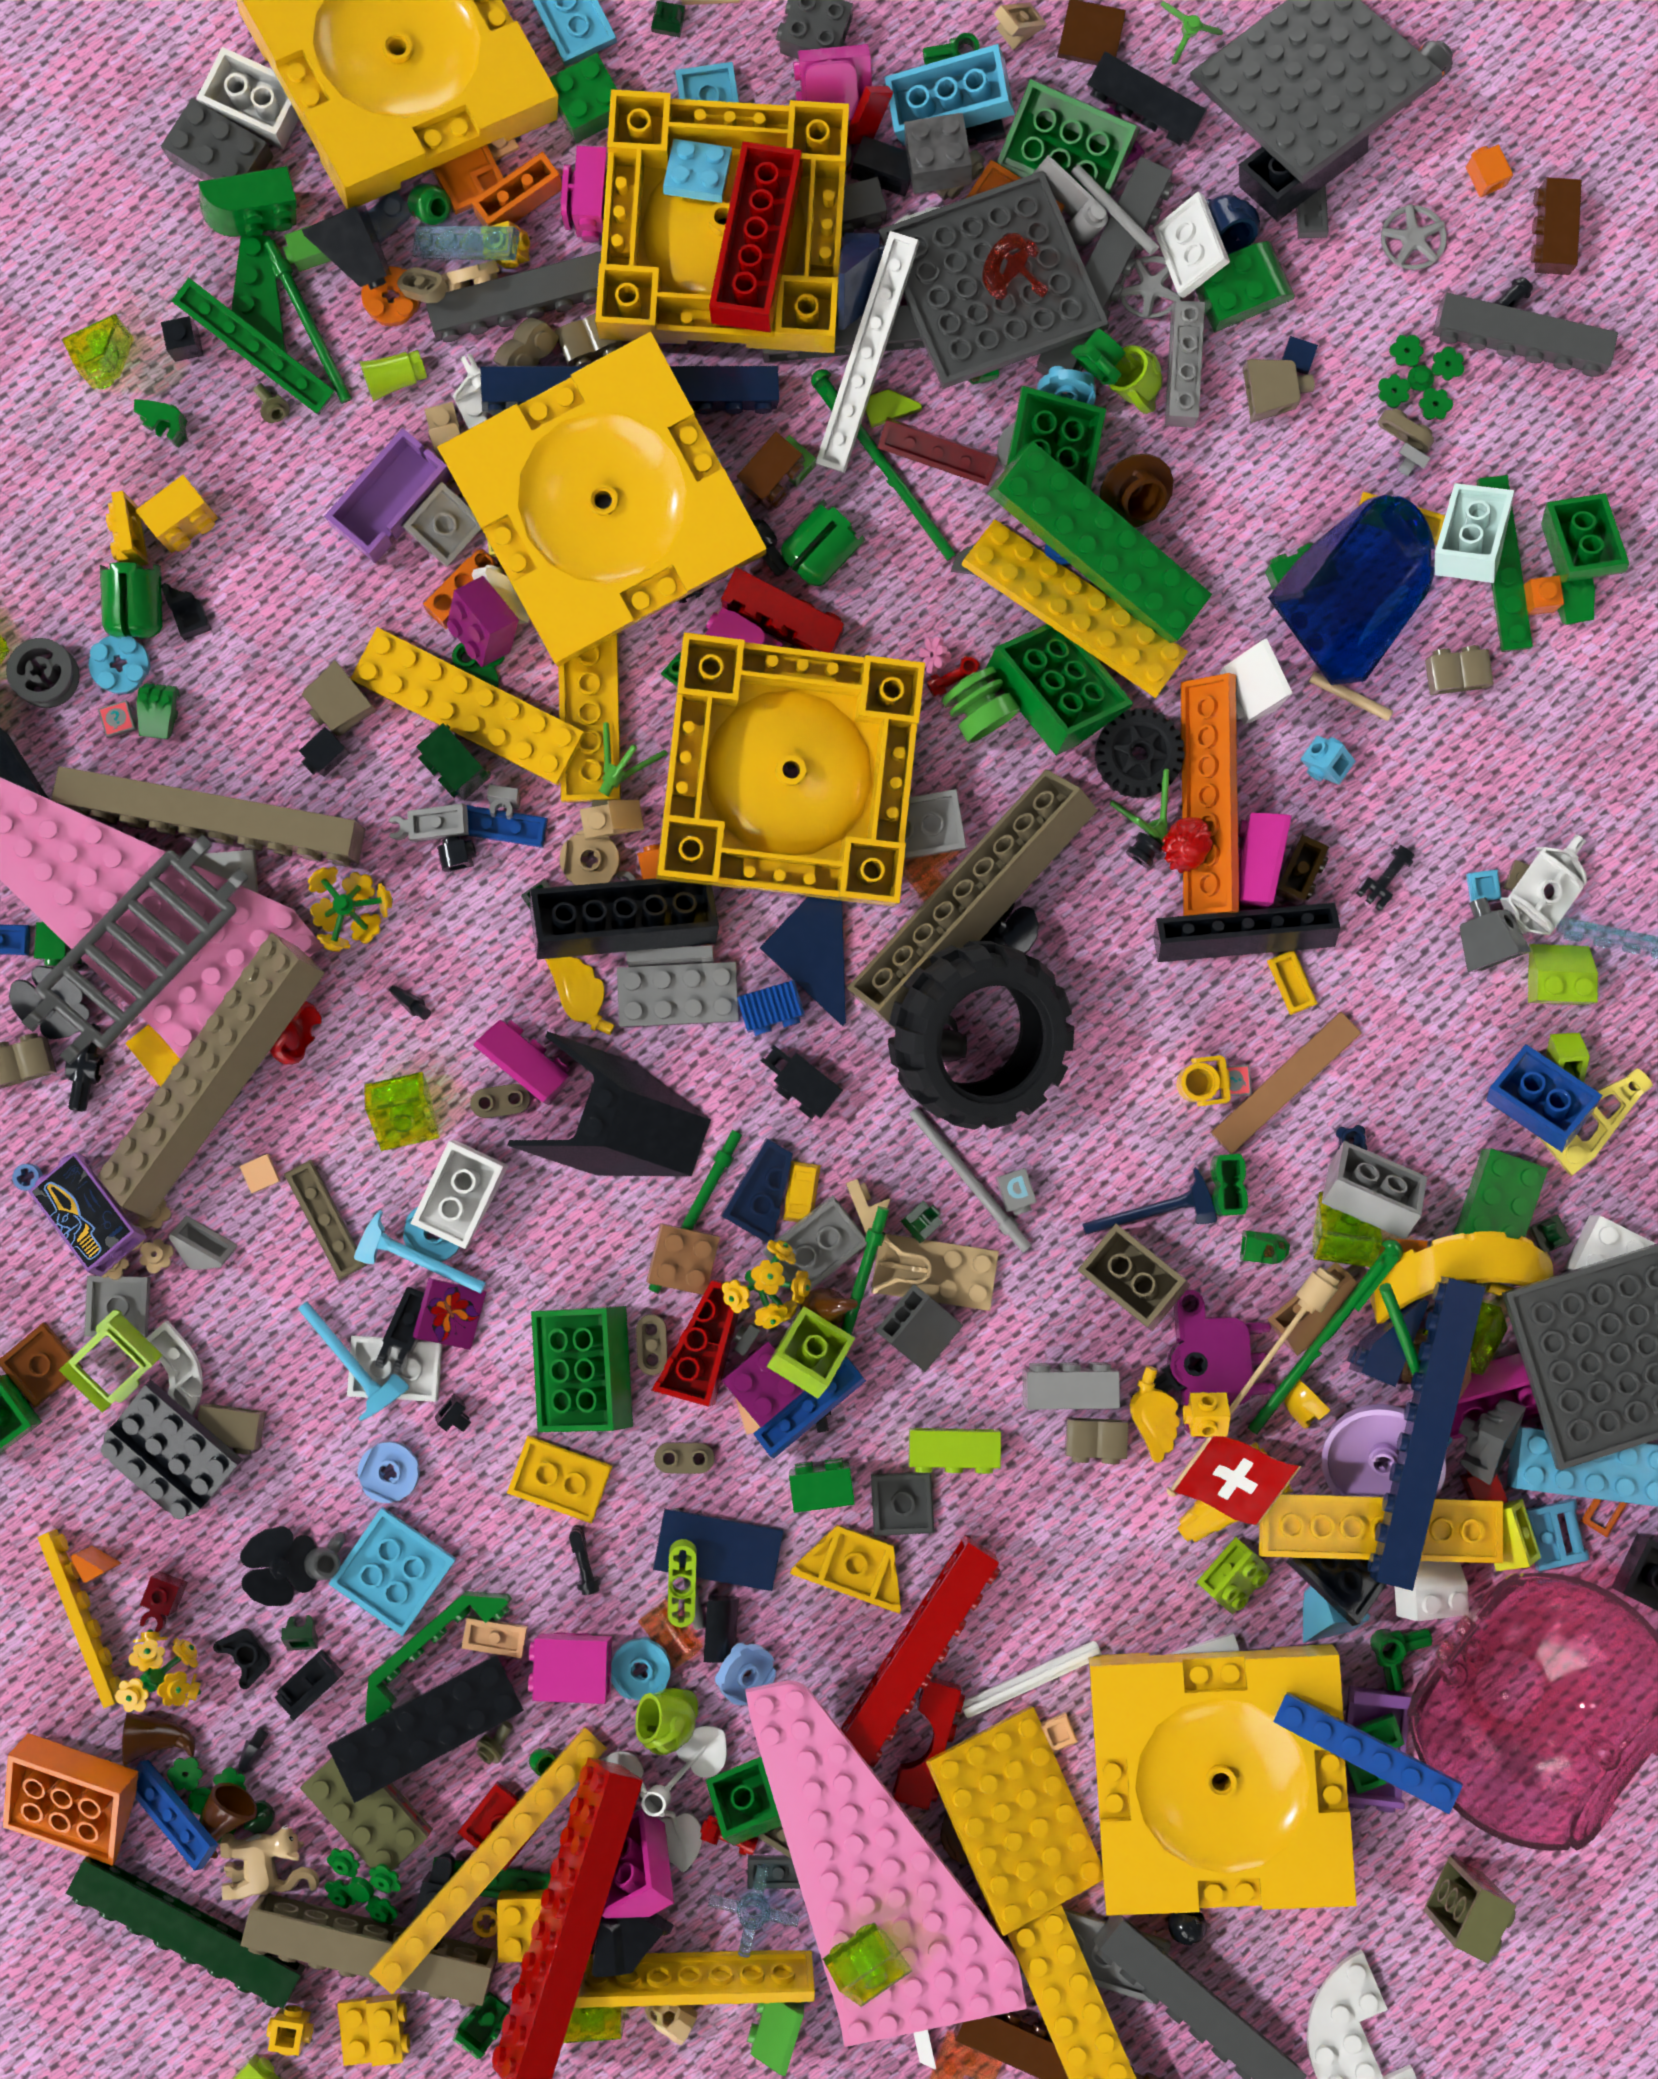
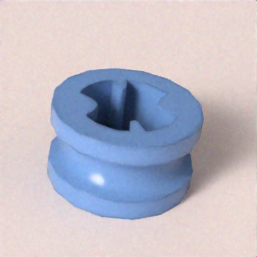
M22 1164L14 1170L12 1181L18 1189L29 1191L35 1186L36 1181L43 1176V1173L36 1165ZM26 1169H29L28 1173H34V1178L30 1180L31 1185L26 1186L27 1182L21 1181V1177L25 1175Z

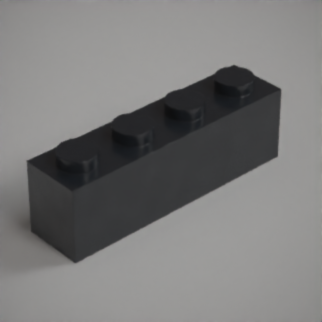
M1104 52L1087 83L1088 88L1092 90L1090 96L1102 103H1105L1107 99L1117 104L1116 111L1128 118L1132 114L1142 119L1140 124L1153 132H1156L1157 128L1168 133L1166 139L1179 147L1182 143L1190 144L1207 113V109L1107 52Z

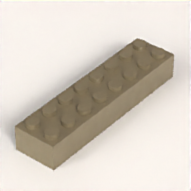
M268 1893L260 1895L249 1909L240 1946L248 1948V1951L253 1954L264 1955L271 1953L278 1955V1958L285 1962H296L299 1960L307 1962L314 1969L324 1970L331 1968L339 1970L338 1973L343 1976L356 1977L359 1975L369 1978L368 1980L374 1984L381 1985L369 1974V1971L407 1927L387 1924L385 1922L377 1923L370 1918ZM444 1937L437 1950L432 1949L399 1989L406 1992H416L417 1990L427 1992L430 1997L439 2000H445L447 1997L459 2000L461 2005L466 2007L483 2006L491 1986L498 1958V1950Z

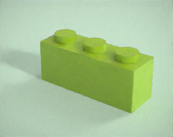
M909 1428V1467H915V1472L931 1473L933 1472V1467L945 1468L946 1473H963V1468H975V1473L991 1474L993 1473V1468H1001V1431L999 1429Z

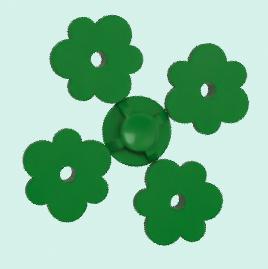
M1404 335L1398 336L1396 343L1390 346L1389 353L1392 357L1396 358L1395 362L1397 365L1402 366L1406 364L1408 367L1413 368L1409 371L1407 380L1400 379L1397 374L1391 375L1390 378H1382L1378 383V389L1381 391L1378 395L1379 399L1383 402L1386 401L1388 407L1397 408L1401 402L1408 401L1409 394L1407 392L1410 388L1419 392L1424 391L1423 398L1418 403L1419 407L1423 409V417L1427 420H1432L1435 417L1439 420L1444 419L1446 412L1452 409L1453 401L1447 397L1445 390L1440 389L1437 391L1430 387L1433 384L1434 375H1442V378L1446 381L1451 380L1453 376H1461L1464 372L1462 364L1464 360L1463 355L1460 353L1456 354L1453 347L1447 346L1441 352L1434 354L1433 361L1435 363L1432 365L1431 371L1427 366L1417 365L1419 357L1424 353L1423 347L1419 346V338L1416 335H1409L1407 338Z
M188 1757L185 1760L177 1758L174 1761V1766L167 1771V1778L174 1782L176 1790L185 1788L187 1791H192L188 1798L189 1806L187 1807L190 1811L192 1810L194 1813L201 1815L212 1790L208 1787L197 1788L199 1785L198 1780L202 1778L203 1771L198 1768L199 1762L195 1757ZM226 1767L222 1774H216L213 1778L215 1785L229 1782L239 1785L246 1790V1786L243 1784L245 1776L241 1773L237 1774L236 1769L233 1767ZM236 1828L230 1831L229 1834L234 1835ZM220 1838V1839L217 1841V1843L220 1844L222 1838Z
M334 1848L327 1857L328 1864L332 1866L336 1873L346 1875L352 1879L349 1885L344 1884L339 1879L335 1880V1882L328 1881L324 1886L328 1892V1899L343 1909H347L350 1905H355L357 1901L361 1903L368 1901L365 1908L375 1922L392 1924L399 1915L397 1908L391 1905L388 1899H380L378 1896H375L373 1886L385 1893H391V1891L398 1892L402 1887L401 1882L398 1880V1873L390 1871V1868L385 1864H378L376 1868L372 1867L369 1870V1874L372 1876L370 1881L362 1877H355L360 1863L354 1859V1854L347 1849L341 1851Z

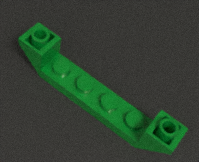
M465 1591L373 1671L368 1677L366 1723L393 1709L391 1706L397 1699L382 1681L385 1680L388 1684L402 1672L399 1666L406 1660L410 1663L414 1662L425 1652L422 1646L430 1639L433 1643L437 1642L448 1632L445 1626L454 1619L458 1623L471 1612L468 1607L469 1605L485 1623L492 1617L495 1621H498L510 1610L507 1606L512 1600L510 1595Z

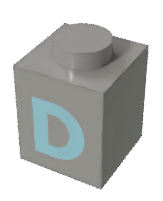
M1026 1168L995 1177L1006 1212L1013 1210L1014 1215H1019L1032 1210L1030 1205L1037 1203Z

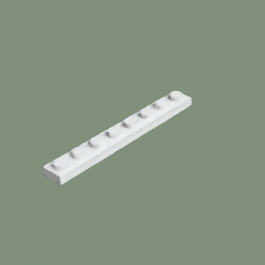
M892 231L889 232L817 456V465L842 473L846 471L920 243L918 239Z

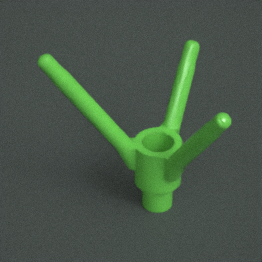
M1165 1L1161 2V6L1166 11L1180 19L1183 23L1181 28L1183 37L1171 61L1173 65L1177 64L1189 38L1196 36L1199 31L1215 35L1223 34V30L1202 23L1198 16H1187Z
M604 722L605 763L603 772L605 774L602 777L604 782L598 791L609 797L613 788H617L620 782L666 756L667 751L663 750L634 767L623 771L637 746L631 745L618 766L611 764L609 723Z
M1169 769L1163 770L1159 819L1146 823L1114 800L1110 802L1113 808L1142 828L1162 846L1165 844L1162 842V839L1168 833L1166 828L1168 827Z

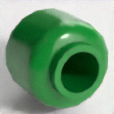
M421 183L410 191L407 205L409 212L416 220L428 225H438L448 218L451 211V201L444 189L430 183Z

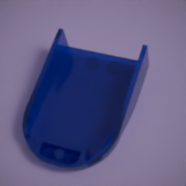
M1382 495L1370 498L1360 504L1316 541L1294 563L1269 595L1268 599L1330 685L1366 681L1428 594L1435 573V567L1431 566V549H1435L1430 527L1421 511L1404 497Z

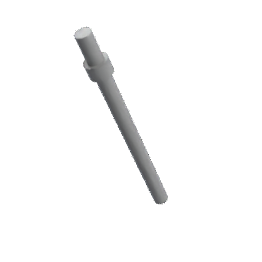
M918 1107L909 1113L910 1117L999 1223L998 1228L1005 1236L1008 1234L1022 1253L1025 1252L1032 1245L1017 1228L1019 1224L1012 1216H1007Z

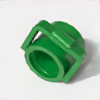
M1099 328L1093 332L1083 345H1077L1071 351L1076 361L1086 371L1092 373L1103 385L1116 384L1122 376L1115 366L1126 355V352L1114 339Z

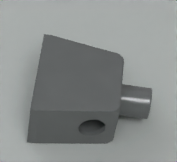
M1486 897L1469 903L1474 919L1460 925V934L1468 972L1483 971L1531 952L1530 947L1508 910H1495L1491 912Z

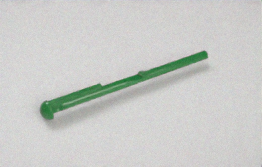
M819 369L813 373L811 384L832 411L838 391L829 380L831 373L826 369ZM861 424L856 438L888 478L886 480L887 483L895 489L947 561L951 560L957 554Z
M1390 1239L1381 1244L1385 1247L1384 1251L1248 1426L1250 1431L1258 1435L1311 1364L1322 1355V1352L1318 1351L1321 1346L1338 1331L1354 1309L1359 1312L1397 1261L1401 1259L1403 1248L1399 1242Z

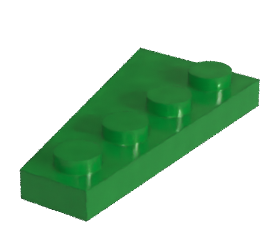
M243 235L240 237L231 311L287 353L277 279L272 269L273 262L264 246L267 241L272 239L270 236L265 235L255 237Z

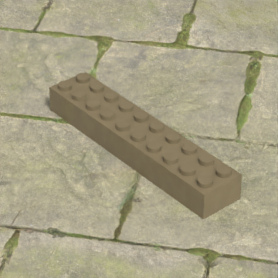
M58 766L51 798L52 801L87 817L89 814L90 817L98 818V821L116 825L117 820H119V822L128 824V827L146 830V825H149L148 827L157 829L159 833L175 835V831H178L181 834H185L187 838L198 840L203 835L215 840L216 843L233 846L234 841H237L238 844L245 845L244 848L262 851L264 846L269 850H273L275 854L289 857L292 856V852H297L296 854L303 856V859L321 862V857H324L326 860L332 861V864L343 867H350V863L359 864L366 830L357 821L61 766Z
M1045 769L853 980L847 989L863 1006L895 1030V1027L889 1024L895 1001L903 1003L909 991L903 984L915 969L919 967L926 970L932 965L929 958L951 945L960 949L969 941H980L1098 811L1083 790Z
M271 932L266 941L261 944L248 966L243 969L241 976L231 990L226 993L216 1011L208 1018L206 1025L196 1039L191 1042L181 1060L173 1067L171 1074L160 1089L155 1092L153 1099L143 1113L138 1116L128 1134L120 1141L118 1148L108 1162L103 1165L97 1177L122 1208L147 1218L151 1217L325 973L298 946Z

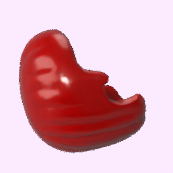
M308 1001L303 1003L270 1049L271 1055L280 1063L286 1065L299 1063L304 1058L307 1046L314 1041L315 1036H312L311 1030L314 1025L322 1023V1017L312 1003Z

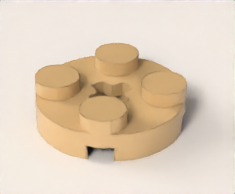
M492 260L444 273L441 276L447 283V292L471 286L470 279H473L474 285L497 279L499 268L497 261Z
M581 830L564 843L560 852V866L566 878L574 885L609 883L615 877L620 866V855L614 842L608 836L585 840L584 831ZM588 852H594V857L598 858V862L594 863L591 868H587V864L582 862V857H587Z

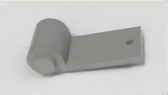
M1048 155L1033 174L1041 171L1044 172L1055 200L1065 205L1064 211L1072 218L1067 227L1074 244L1086 246L1107 224V211Z

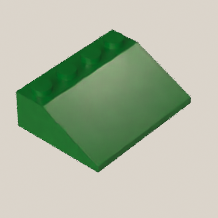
M1030 79L997 163L1015 175L1024 178L1032 175L1049 155L1084 188L1071 174L1073 168L1080 165L1110 196L1131 153L1141 127Z
M1022 386L1006 467L1022 446L1033 441L1091 490L1106 409Z
M1048 624L996 646L986 668L994 667L997 672L994 680L1001 679L1003 681L1001 689L1005 693L1012 695L1020 708V712L1056 756L1079 745L1133 705L1131 699L1096 657Z
M626 1306L531 1311L538 1432L615 1431L633 1427Z

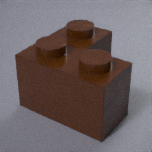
M775 431L736 477L741 487L769 511L772 507L778 508L787 497L786 491L788 490L785 483L790 478L794 480L800 475L804 469L802 464L805 460L803 454Z

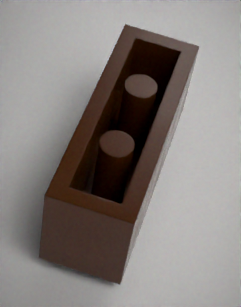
M1547 177L1542 185L1535 190L1533 204L1538 206V215L1533 220L1532 234L1536 235V245H1533L1530 257L1531 263H1535V273L1570 275L1578 265L1582 180Z

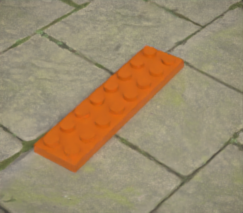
M1225 673L1181 682V740L1184 742L1183 752H1185L1182 763V819L1189 817L1201 818L1203 822L1208 824V831L1211 832L1210 839L1213 842L1211 850L1206 855L1205 862L1198 869H1191L1190 872L1185 870L1183 873V916L1239 912L1236 675Z

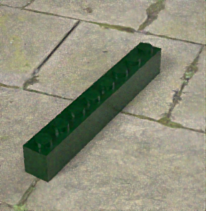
M86 1857L65 1893L73 1897L72 1900L76 1904L94 1908L99 1911L100 1916L104 1919L118 1921L126 1925V1929L132 1934L144 1935L152 1939L153 1943L163 1950H173L180 1954L181 1959L185 1962L205 1967L207 1972L218 1979L225 1978L235 1983L234 1986L241 1992H252L261 1997L263 2003L273 2008H284L306 1966L297 1961H282L275 1954L266 1953L258 1955L249 1952L248 1948L240 1946L243 1937L242 1932L116 1865L112 1866Z

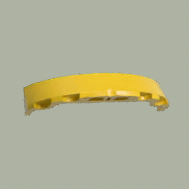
M1495 1231L1451 1235L1433 1240L1431 1247L1416 1252L1411 1249L1403 1253L1398 1263L1394 1265L1370 1296V1302L1376 1322L1381 1324L1390 1318L1379 1290L1382 1284H1391L1401 1310L1412 1302L1433 1294L1435 1284L1441 1281V1276L1472 1284L1493 1282L1524 1286L1553 1277V1264L1547 1252H1543L1534 1246L1532 1240L1523 1236L1519 1239L1508 1238L1505 1232Z

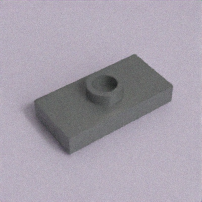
M1326 185L1296 207L1298 239L1328 237Z

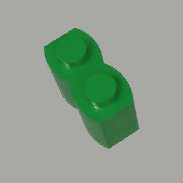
M1242 1155L1213 1156L1210 1164V1174L1216 1185L1212 1194V1202L1216 1214L1222 1216L1245 1214L1248 1207V1195L1243 1185L1246 1176V1165Z

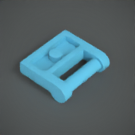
M1568 1499L1526 1509L1541 1558L1534 1563L1536 1570L1543 1571L1590 1560L1588 1550L1584 1549L1576 1515V1509H1578L1576 1499ZM1560 1513H1564L1572 1548L1570 1553H1566L1557 1516Z

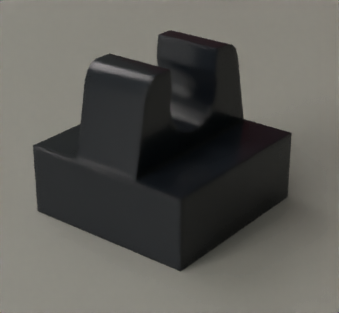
M455 1393L435 1415L437 1425L446 1432L452 1425L464 1432L471 1424L470 1418L464 1413L466 1409L464 1401Z

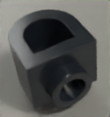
M458 836L443 839L442 845L437 847L442 871L451 872L474 866L472 858L476 857V849L472 840L465 841Z

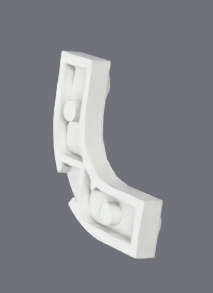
M165 1321L146 1339L163 1355L159 1361L168 1373L170 1385L168 1395L193 1416L200 1403L203 1389L201 1366L188 1342L169 1321Z

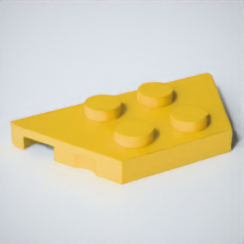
M836 1524L790 1570V1574L895 1613L900 1614L901 1612L894 1545Z

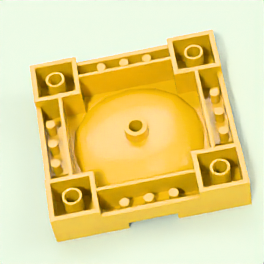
M237 0L239 14L265 61H268L318 151L320 161L346 209L364 205L401 188L402 181L504 137L505 141L508 142L557 120L559 95L518 21H513L502 0Z
M611 89L601 263H599L595 317L599 339L633 341L651 331L657 343L688 344V340L742 343L746 344V348L835 353L849 104L790 100L788 106L671 98V93ZM673 138L732 147V158L722 203L663 194V184ZM743 141L802 150L803 173L771 333L711 324L709 303L726 225H721L717 221L723 218L727 219Z
M651 331L572 373L570 378L520 405L515 404L437 446L557 667L702 587L733 573L736 567L742 568L766 555L767 548L724 467L722 468L695 417L692 407ZM600 495L611 497L612 503L608 508L601 509L595 505L596 499Z
M684 632L656 879L805 895L806 897L892 907L899 904L917 724L920 718L925 663L869 655L859 657L748 643L742 639ZM786 764L794 765L798 770V776L795 778L786 777L783 773V766Z
M1333 1644L1271 1647V1650L1166 1655L1129 1653L1089 1657L1106 1916L1200 1912L1199 1908L1261 1906L1262 1910L1357 1906L1345 1760L1273 1722L1287 1692L1344 1721L1340 1658ZM1218 1773L1228 1775V1779L1222 1784L1212 1781L1213 1777Z

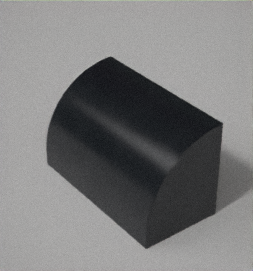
M708 1596L703 1662H723L731 1653L733 1646L736 1645L739 1597Z

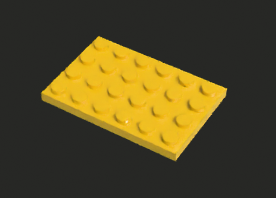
M1032 1706L1011 1715L926 1760L999 1934L1003 1936L1103 1881L1101 1861L1053 1750L1042 1730L1037 1713Z

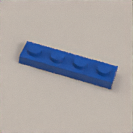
M845 1356L830 1385L819 1398L803 1391L753 1434L769 1456L774 1459L866 1382V1380L850 1359Z
M149 1760L140 1761L134 1769L138 1771L136 1800L193 1870L203 1869L219 1844Z

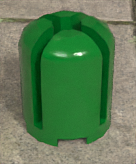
M824 499L785 540L781 547L784 561L794 572L797 571L806 583L813 586L824 585L866 540L863 535L859 539L854 536L856 532L852 530V524L837 509L832 506L827 510L825 508L827 503Z
M129 562L110 563V569L100 565L101 617L105 632L120 639L127 636L150 639L159 634L163 627L161 566L153 564V570L143 569V566Z

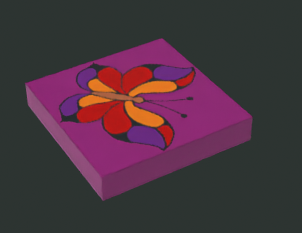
M428 1278L413 1337L471 1350L487 1291L483 1290L480 1294L463 1285Z

